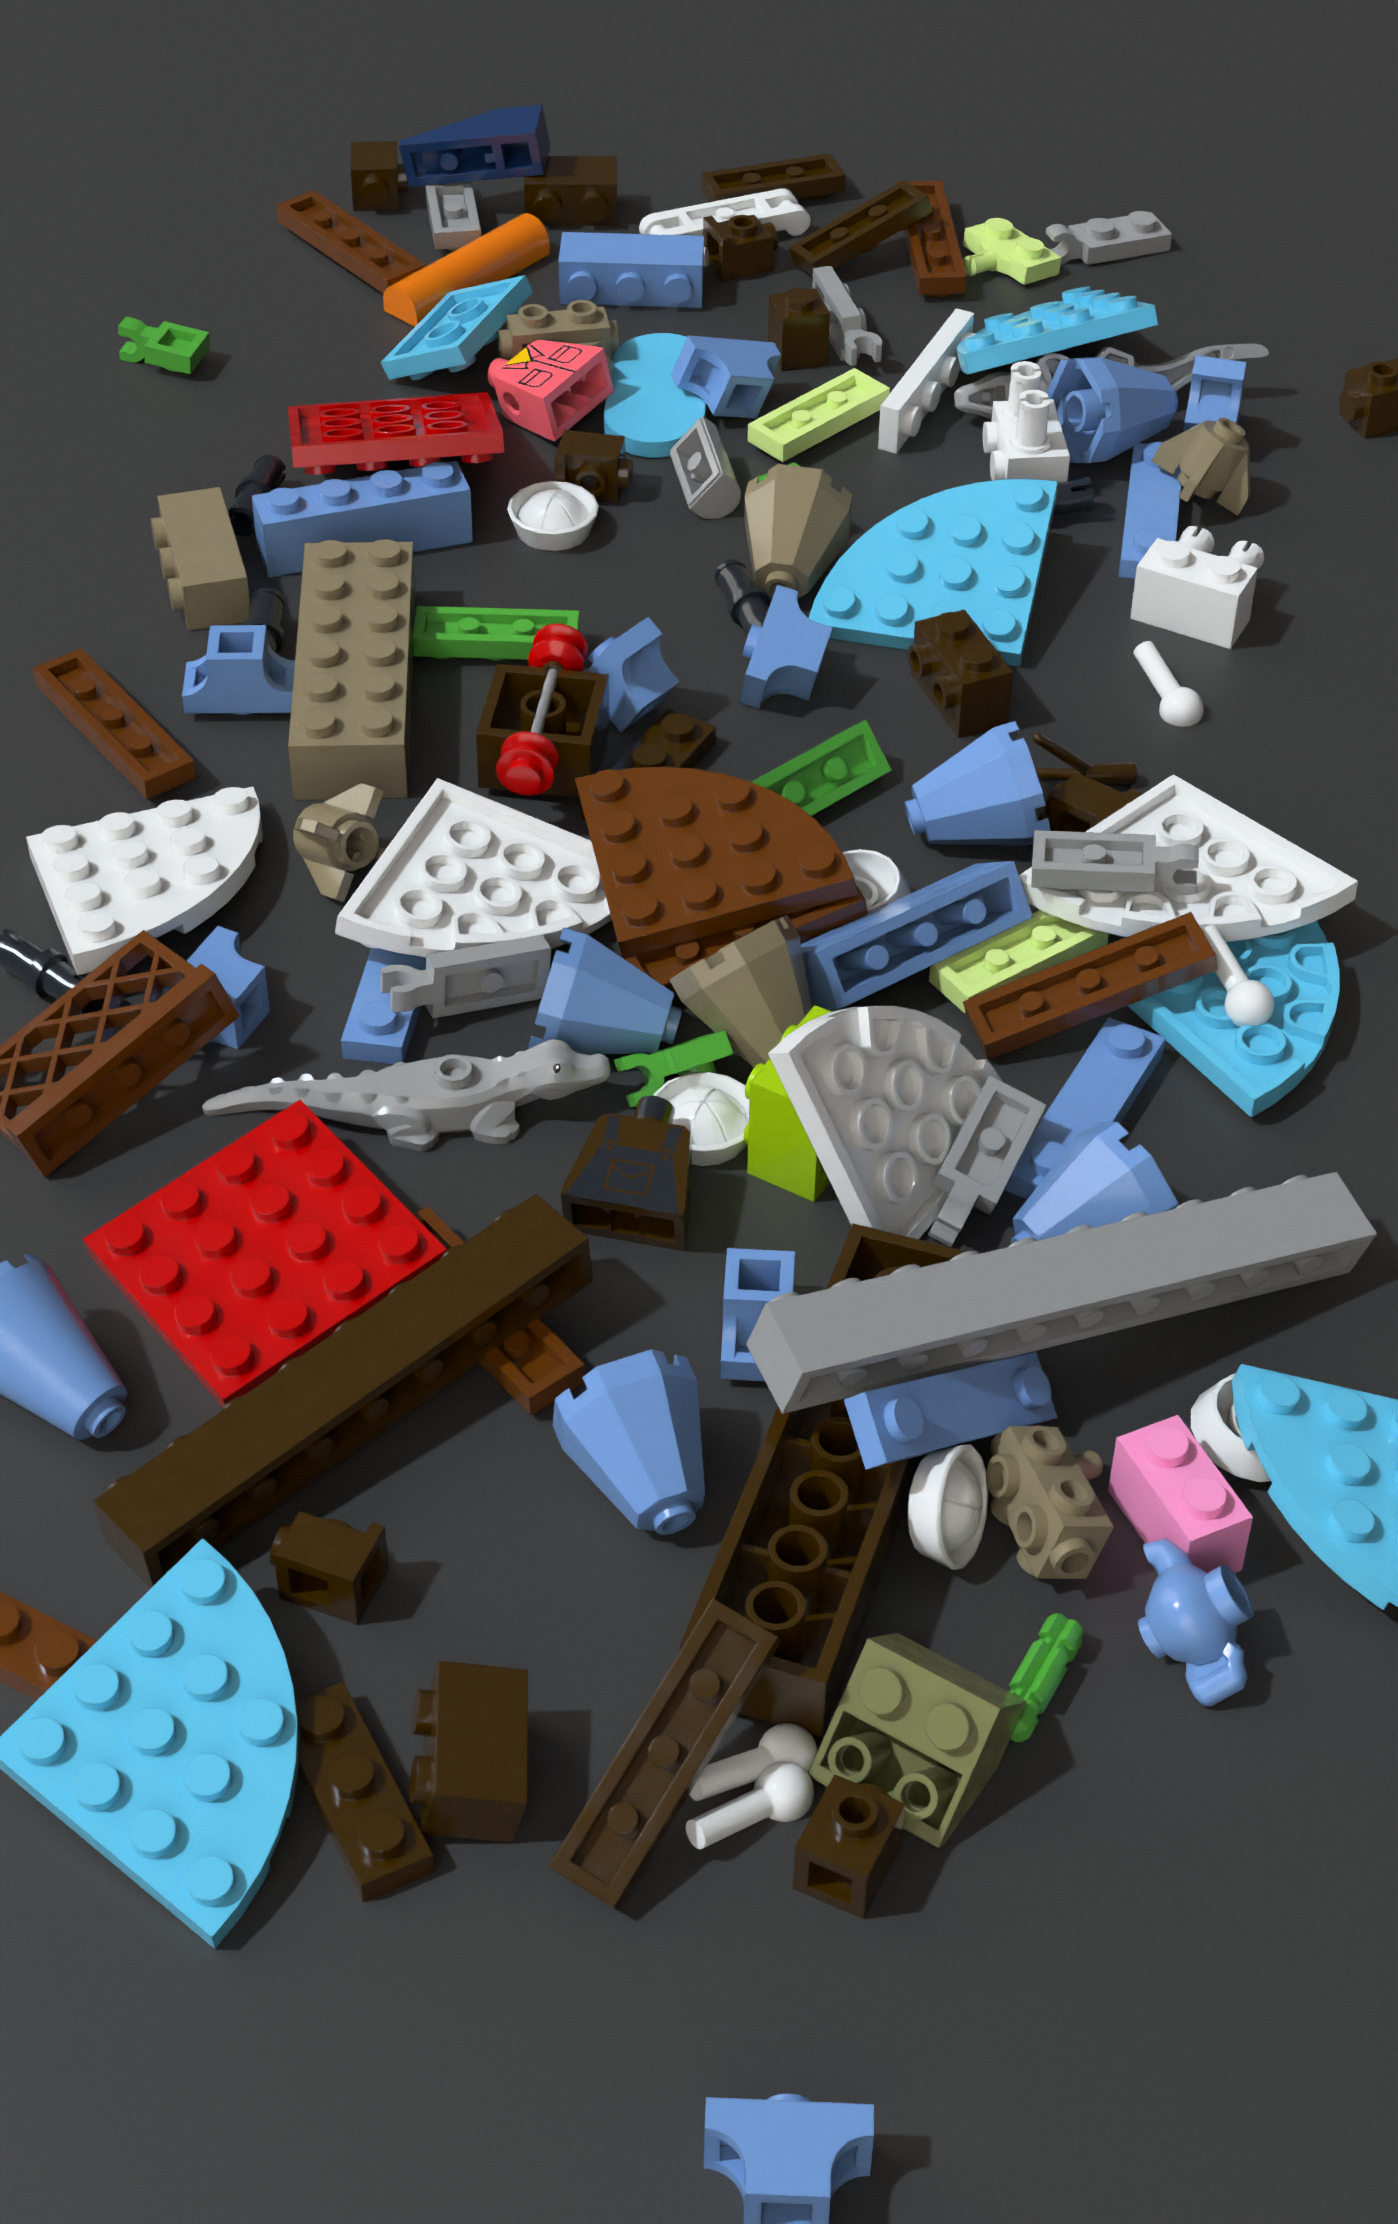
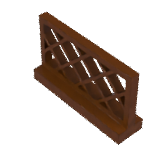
M145 930L141 931L0 1046V1078L8 1077L5 1090L0 1091V1134L17 1147L31 1166L46 1178L240 1017L217 975L202 963L195 968ZM147 955L153 958L150 972L127 975L128 971ZM173 986L169 991H167L164 995L161 996L163 988ZM146 991L143 1004L120 1007L122 995ZM105 998L102 1011L80 1014V1010L92 1000ZM126 1025L113 1036L115 1027ZM97 1030L93 1044L71 1047L74 1034ZM57 1037L53 1051L31 1054L32 1049L44 1039ZM77 1065L65 1075L66 1067ZM48 1070L45 1084L23 1087L27 1073ZM28 1105L15 1116L17 1107Z

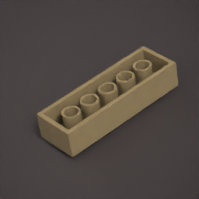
M382 539L375 542L326 540L320 543H305L288 741L293 800H329L360 783L383 790L381 799L408 798L414 658L412 634L416 608L413 542H395L389 539Z

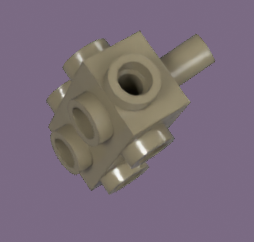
M576 300L568 304L567 310L548 311L544 306L538 304H528L522 306L518 310V314L507 315V329L498 330V348L500 358L511 360L532 342L547 340L602 347L605 351L610 374L614 370L611 350H618L619 347L616 320H608L604 306L597 307L591 301Z
M1039 1425L1009 1426L1002 1433L997 1434L990 1443V1452L993 1457L987 1466L986 1480L988 1489L994 1496L990 1503L992 1514L1000 1522L1010 1526L1014 1538L1020 1546L1016 1556L1017 1561L1027 1573L1037 1577V1579H1086L1114 1528L1088 1480L1096 1478L1102 1473L1103 1464L1100 1456L1092 1450L1073 1455L1058 1427Z

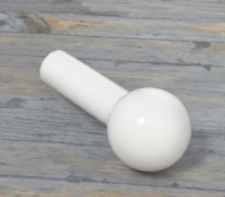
M1145 641L1139 644L1133 654L1162 698L1159 706L1161 718L1169 724L1182 727L1198 723L1204 712L1203 701L1199 694L1190 688L1180 687L1153 642Z
M1215 925L1202 928L1201 930L1216 954L1218 970L1215 973L1228 992L1224 1003L1227 1016L1240 1028L1243 1025H1260L1268 1022L1273 1014L1275 1005L1274 997L1269 988L1259 981L1248 979Z
M782 1723L773 1726L763 1735L758 1748L708 1764L689 1795L693 1800L700 1801L756 1781L766 1767L776 1762H791L799 1765L809 1773L818 1752L815 1740L806 1729L799 1725Z
M791 1762L773 1763L766 1767L758 1776L754 1784V1790L688 1820L686 1823L688 1839L695 1848L703 1849L767 1817L780 1822L797 1820L809 1811L813 1803V1782L808 1773L797 1764Z

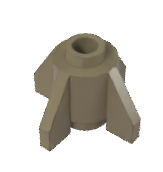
M1219 418L1217 422L1206 420L1164 441L1151 460L1172 475L1180 466L1182 471L1178 476V481L1184 488L1178 497L1186 502L1194 494L1205 499H1212L1217 491H1222L1216 502L1238 516L1251 496L1249 443L1244 438L1246 434L1244 429L1229 419Z
M360 783L323 803L310 805L297 818L293 830V841L297 852L303 857L321 895L345 902L354 874L347 871H355L358 868L365 867L373 859L378 860L386 850L378 847L377 831L366 818L374 819L384 792L383 790Z

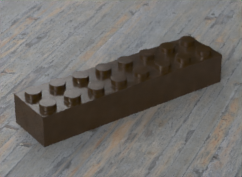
M853 1223L826 1289L850 1278L864 1281L890 1275L895 1270L906 1265L916 1264L921 1268L947 1262L967 1251ZM844 1399L784 1414L777 1407L680 1644L681 1650L712 1598L779 1638L781 1644L745 1701L739 1714L777 1725L782 1723L796 1724L806 1729L810 1734L823 1737L909 1501L913 1476L920 1461L925 1457L924 1454L866 1470Z

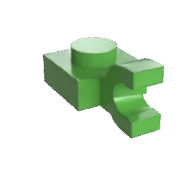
M127 316L118 325V335L129 337L134 341H127L119 351L120 360L136 363L145 356V363L163 367L171 372L191 374L210 349L209 332L166 321H163L159 328L147 326L140 320Z
M726 1030L691 1039L650 1053L649 1055L643 1053L631 1054L615 1059L614 1062L618 1072L637 1068L644 1075L645 1082L642 1089L626 1095L630 1108L637 1106L640 1098L653 1096L664 1085L665 1076L678 1073L679 1077L689 1073H715L717 1071L713 1061L732 1055L733 1051Z

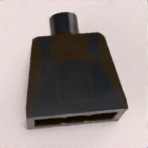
M644 1096L638 1101L634 1117L607 1113L598 1118L560 1193L563 1217L583 1234L685 1252L688 1239L692 1180L691 1131L685 1126L672 1124L675 1108L668 1100L658 1096Z

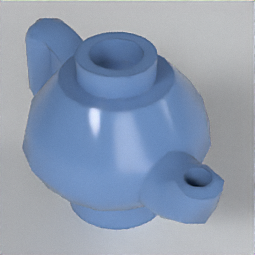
M1168 1538L1143 1544L1145 1556L1158 1574L1145 1605L1146 1616L1138 1620L1139 1631L1149 1650L1157 1658L1161 1659L1168 1655L1175 1661L1186 1663L1185 1678L1192 1694L1203 1706H1213L1243 1690L1248 1674L1244 1664V1651L1236 1644L1237 1625L1252 1618L1254 1611L1249 1595L1237 1575L1226 1565H1221L1208 1573L1194 1566L1187 1553Z

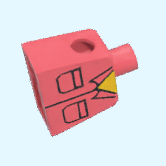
M537 340L529 344L511 360L495 359L490 364L487 374L489 384L496 390L501 412L505 419L552 441L560 438L565 430L573 427L614 392L604 348L597 346Z

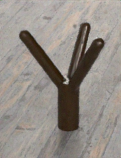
M1036 733L1033 736L1035 744L1073 767L1035 768L1038 779L1068 780L1076 772L1106 786L1133 785L1137 780V768L1134 762L1089 764L1045 735ZM1044 811L1039 815L1038 820L1047 818L1049 820V816Z

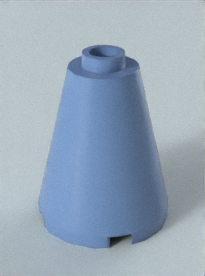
M24 1254L28 1264L17 1268L8 1260L1 1262L0 1395L77 1440H84L91 1436L95 1438L106 1436L118 1426L126 1413V1408L123 1405L127 1398V1389L49 1265L34 1254Z

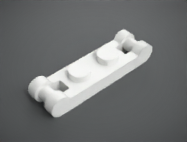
M776 189L652 213L642 219L639 231L640 234L703 236V217L713 216L717 222L730 220L731 217L736 215H755L762 224L767 222L773 223L776 231L786 230L788 234L798 236L809 228L811 219L803 206L798 204L797 199L790 190Z

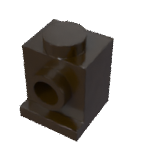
M736 215L731 217L730 220L717 222L713 216L703 217L704 247H707L709 252L708 266L722 282L773 270L774 250L778 248V235L773 223L767 222L762 224L755 215Z
M571 430L564 431L554 458L555 481L581 486L594 495L598 501L618 503L622 489H630L633 478V458L625 457V436Z
M1075 772L1064 784L1058 783L1052 789L1045 804V814L1049 816L1051 831L1086 832L1141 796V792L1131 788L1124 794Z
M299 1511L291 1525L285 1524L279 1529L270 1551V1564L275 1566L279 1598L358 1625L389 1572L385 1526L372 1522L366 1533L355 1530L352 1526L341 1520H325Z

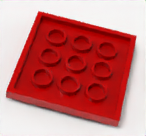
M488 392L288 406L293 468L304 467V473L320 475L336 471L335 465L357 464V469L363 471L381 470L388 467V461L409 460L410 466L424 467L431 462H441L440 457L461 456L462 462L481 463L492 460V453H505L503 430Z
M301 1100L293 1103L82 1239L89 1256L222 1408L232 1399L243 1396L276 1374L287 1361L305 1354L331 1336L342 1323L355 1319L387 1297L394 1287L400 1283L410 1281L439 1261L447 1252L442 1243Z

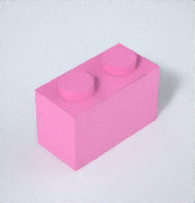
M1179 1415L1116 1437L1108 1492L1143 1542L1149 1543L1168 1538L1187 1553L1194 1566L1206 1573L1221 1565L1228 1566L1234 1573L1242 1571L1253 1516Z

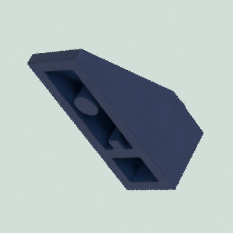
M542 104L494 109L401 140L399 144L409 187L544 175L551 147Z

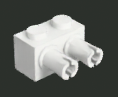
M1022 361L1011 366L1008 401H993L992 420L983 424V448L985 453H991L990 473L992 481L1002 479H1037L1058 481L1059 483L1065 482L1068 479L1069 451L1054 400L1049 399L1047 393L1040 391L1041 368L1036 363Z
M1198 526L1187 527L1178 542L1157 538L1137 565L1130 619L1231 649L1250 621L1257 571L1264 562L1262 548L1252 543L1245 552L1248 541H1238L1234 544L1228 556L1210 554L1215 545L1214 538L1204 528L1194 537L1197 534Z

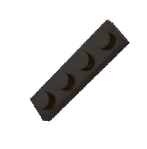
M712 1598L548 1867L619 1911L781 1644L779 1638Z

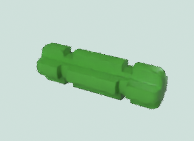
M1055 1613L1047 1617L1038 1633L1041 1638L1032 1643L1009 1684L1012 1689L1009 1692L1027 1701L1011 1736L1013 1741L1023 1742L1030 1738L1039 1722L1037 1715L1045 1711L1068 1670L1065 1666L1066 1663L1073 1661L1082 1645L1081 1637L1084 1630L1077 1620L1068 1619L1061 1613Z

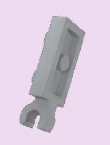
M471 181L425 185L426 202L435 250L447 249L455 251L481 237V228Z
M1135 211L1128 216L1111 219L1093 218L1087 223L1069 225L1068 228L1063 224H1054L1046 228V234L1053 242H1060L1055 248H1048L1062 257L1060 265L1079 258L1086 265L1170 251L1172 233L1152 212Z
M832 266L813 268L812 289L816 288L830 312L829 341L840 360H845L850 366L857 365L859 354L865 353L871 355L875 362H881L882 339L875 333L867 332L865 314L862 308H857L851 299L848 285L840 281Z
M1034 830L1031 887L1053 888L1057 890H1107L1121 893L1132 891L1154 892V881H1158L1172 893L1189 895L1196 893L1197 871H1181L1178 869L1198 868L1199 847L1191 844L1160 847L1156 846V835Z
M542 934L427 954L426 970H418L407 965H390L380 969V991L382 994L390 993V1008L392 1012H407L425 1005L432 1018L542 999L550 972L551 947Z
M989 1075L932 1183L933 1186L945 1191L949 1195L928 1236L951 1247L972 1207L988 1215L991 1214L1046 1104Z

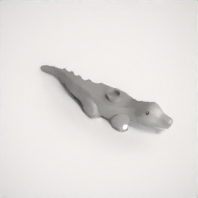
M1257 343L1215 345L1195 350L1168 362L1151 365L1137 364L1132 355L1112 347H1103L1096 357H1102L1164 375L1175 391H1177L1192 380L1196 355L1227 360L1259 359L1268 356L1269 351L1266 347ZM1048 353L1037 359L1036 364L1041 368L1040 391L1047 393L1060 361L1070 358L1061 354ZM994 372L978 381L960 387L954 393L955 407L963 412L992 419L993 401H1008L1011 373Z
M551 1039L525 1051H519L508 1058L498 1056L494 1059L450 1054L410 1063L396 1062L394 1065L377 1072L366 1069L356 1077H343L339 1073H332L327 1079L316 1080L311 1074H302L298 1080L291 1081L274 1078L268 1084L244 1087L212 1097L205 1101L202 1108L205 1115L217 1116L257 1110H284L298 1100H301L317 1116L360 1126L385 1129L392 1146L422 1152L432 1148L438 1142L440 1133L471 1131L477 1141L490 1144L508 1143L510 1140L516 1139V1136L519 1134L520 1125L515 1120L516 1107L539 1098L553 1100L565 1097L576 1091L604 1082L611 1075L609 1059L605 1055L598 1053L588 1055L575 1052L562 1040Z

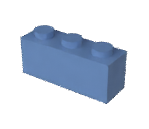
M562 232L559 253V304H569L576 300H588L596 305L702 308L704 236Z

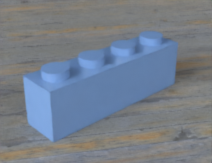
M457 461L447 463L431 462L424 467L400 471L383 470L370 476L346 480L330 479L317 485L293 489L277 488L269 493L252 495L257 549L268 578L302 572L305 543H320L326 540L375 542L377 540L389 539L395 542H413V552L473 542L471 492Z
M1014 861L974 864L878 908L863 917L801 944L812 1008L816 1005L826 1010H839L1033 918Z

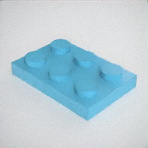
M526 275L447 293L381 361L388 379L409 376L411 380H418L430 375L435 370L448 368L449 372H457L473 364L476 360L474 355L483 346L491 343L498 337L497 331L507 322V315L518 314L519 307L533 293Z

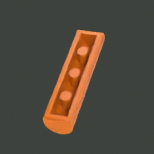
M524 213L386 288L383 294L384 311L415 327L450 291L505 280L550 255V241L544 225L532 214Z

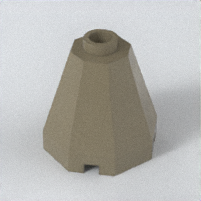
M777 464L768 470L767 477L759 482V476L748 482L744 497L745 530L755 585L763 588L771 599L777 585L798 591L797 599L807 594L849 541L852 528L853 495L843 486L841 494L831 486L833 478L823 469Z
M788 915L773 920L718 950L719 952L707 958V961L704 958L669 979L681 1002L714 1032L726 1030L731 1047L753 1068L759 1063L765 1064L770 1059L768 1053L780 1043L786 1029L791 1025L797 1026L812 1009L800 938Z

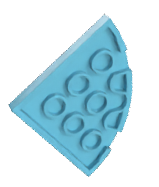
M1090 287L1067 290L1062 292L1063 301L1035 305L1030 308V311L1013 316V313H1007L984 319L985 328L975 332L976 335L963 339L957 345L960 369L966 374H971L1156 326L1158 322L1155 305L1138 302L1136 296L1121 297L1120 293L1106 294L1105 290L1091 291Z
M1002 479L972 483L924 497L897 510L856 540L837 561L824 580L814 600L809 619L832 627L829 639L908 650L914 641L915 621L939 616L946 612H956L965 609L1008 665L1020 667L1056 502L1058 481Z
M1318 920L1282 933L1226 942L1248 979L1256 980L1266 985L1274 997V1011L1266 1023L1243 1025L1241 1028L1233 1023L1232 1019L1227 1016L1224 1006L1228 992L1215 971L1128 1005L1130 1009L1160 1036L1165 1037L1172 1047L1251 1118L1274 1105L1302 1081L1312 1070L1324 1051L1331 1034L1340 992V969L1334 943L1327 942L1323 931L1318 925Z
M1241 1364L1232 1379L1234 1409L1242 1440L1247 1451H1256L1263 1468L1272 1482L1267 1491L1270 1498L1294 1531L1342 1580L1382 1610H1384L1388 1602L1398 1607V1400Z
M202 1538L0 1736V1769L215 1949L242 1917L262 1886L269 1872V1861L279 1842L286 1817H290L298 1777L299 1728L294 1688L285 1653L270 1618L252 1589L234 1567Z

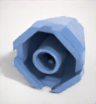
M1102 357L1061 360L1047 390L1049 399H1053L1054 403L1057 404V414L1070 455L1069 463L1108 461L1168 428L1178 407L1177 393L1166 376Z
M1015 721L990 729L912 785L913 799L905 801L904 806L914 835L924 832L928 844L1027 846L1034 842V830L1051 831L1048 818L1039 821L1035 809L1045 806L1044 796L1028 746L1024 738L1016 740L1019 728Z
M563 927L560 942L570 944L571 947L569 953L556 950L535 1020V1025L545 1027L546 1032L544 1039L531 1036L528 1048L551 1039L562 1040L573 1051L583 1054L654 1053L658 1051L660 1041L672 1045L682 1013L681 1008L671 1006L674 993L589 935Z
M1097 1122L1074 1138L1012 1220L1015 1236L1011 1238V1244L1024 1238H1035L1038 1241L1064 1235L1069 1230L1081 1225H1091L1094 1228L1120 1222L1125 1217L1137 1212H1146L1148 1215L1175 1209L1179 1204L1152 1155L1140 1144L1129 1151L1119 1141L1129 1133L1118 1122Z
M651 1349L596 1366L582 1377L587 1388L585 1392L574 1399L568 1388L555 1398L552 1426L562 1449L636 1529L656 1531L657 1534L668 1535L688 1527L696 1519L695 1512L703 1507L705 1485L697 1379L687 1357L675 1355L672 1365L668 1363L664 1352Z

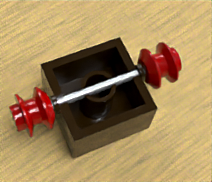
M558 623L546 625L538 630L534 636L533 647L528 657L529 667L497 664L476 732L478 788L498 789L526 796L548 794L564 798H580L575 778L598 772L609 732V674L583 672L584 661L588 655V644L585 637L577 629Z

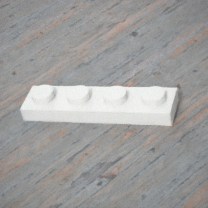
M956 308L881 404L878 449L897 454L910 436H916L921 421L928 411L933 412L936 409L940 396L947 386L952 387L955 384L960 370L957 345L963 339L976 335L973 333V312Z

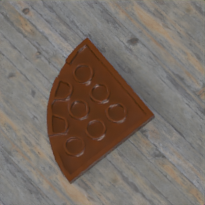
M676 767L607 769L596 774L575 778L623 959L858 895L855 878L848 862L828 832L795 803L760 785L723 773Z

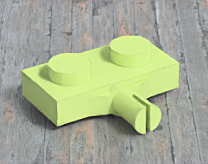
M991 218L985 223L965 228L963 246L975 253V255L966 256L963 260L966 274H969V276H974L988 270L998 271L1026 285L1059 275L1062 257L1044 247L1043 242L1030 238L1014 228L1010 221L1002 218Z

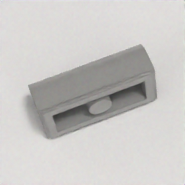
M702 416L672 447L670 455L689 510L705 519H720L729 515L737 508L741 499V490L718 428Z

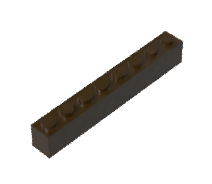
M536 1193L514 1209L502 1212L491 1225L462 1245L450 1248L439 1261L410 1281L400 1283L394 1287L387 1297L355 1319L342 1323L331 1336L305 1354L287 1361L276 1374L243 1396L232 1399L217 1415L188 1435H183L173 1440L162 1453L130 1475L120 1477L114 1481L103 1494L93 1500L105 1542L150 1589L202 1538L215 1550H218L486 1358L487 1352L495 1347L499 1349L503 1346V1341L519 1330L524 1331L528 1328L529 1323L537 1318L541 1319L593 1281L588 1237Z

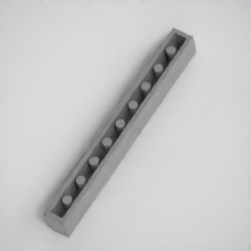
M1337 1172L1308 1178L1306 1175H1298L1288 1179L1281 1185L1256 1190L1254 1187H1246L1228 1197L1207 1202L1194 1199L1179 1205L1175 1209L1148 1215L1146 1212H1137L1125 1217L1120 1222L1094 1228L1091 1225H1081L1069 1230L1064 1235L1038 1241L1035 1238H1024L1014 1242L1007 1248L979 1254L977 1251H967L947 1262L921 1268L916 1264L906 1265L895 1270L890 1275L860 1281L857 1278H850L838 1282L829 1289L808 1294L784 1293L765 1304L746 1345L781 1413L784 1414L852 1397L866 1391L969 1368L1351 1272L1377 1233Z

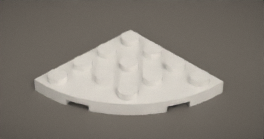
M1174 774L1086 832L1156 835V846L1169 847L1178 844H1191L1199 847L1198 868L1178 869L1181 871H1197L1196 893L1189 895L1175 894L1167 890L1158 881H1154V892L1132 891L1121 893L1107 890L1032 888V867L1019 875L1028 903L1053 917H1059L1093 930L1128 937L1192 912L1201 929L1209 925H1215L1225 942L1254 939L1282 933L1322 919L1355 900L1358 885L1356 879Z
M437 778L337 916L335 934L357 941L369 948H380L426 958L427 954L542 934L552 949L566 944L560 942L563 927L589 934L611 921L612 918L590 840Z
M252 786L248 788H224L212 796L189 801L170 800L160 804L157 808L131 814L124 812L111 813L99 821L77 826L57 825L46 829L41 834L27 836L26 839L31 861L78 976L95 970L143 930L154 938L173 929L185 934L214 915L232 899L254 870L256 865L254 854L258 844L263 840L259 800Z
M866 1006L829 1012L808 1021L787 1035L768 1053L851 1226L854 1223L914 1239H919L937 1218L949 1195L945 1191L933 1186L932 1183L987 1078L990 1075L1002 1081L986 1059L976 1060L967 1048L960 1043L961 1034L941 1020L918 1010L898 1006Z

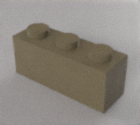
M215 487L157 496L160 517L151 518V527L155 548L159 550L163 578L167 580L172 610L183 611L188 631L210 628V626L231 625L247 621L250 612L248 579L221 488Z

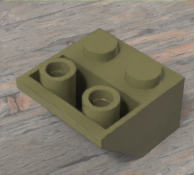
M899 1633L868 1638L808 1775L827 1787L834 1774L857 1784L868 1783L883 1789L893 1799L906 1804L903 1829L940 1848L944 1846L997 1770L1027 1701Z

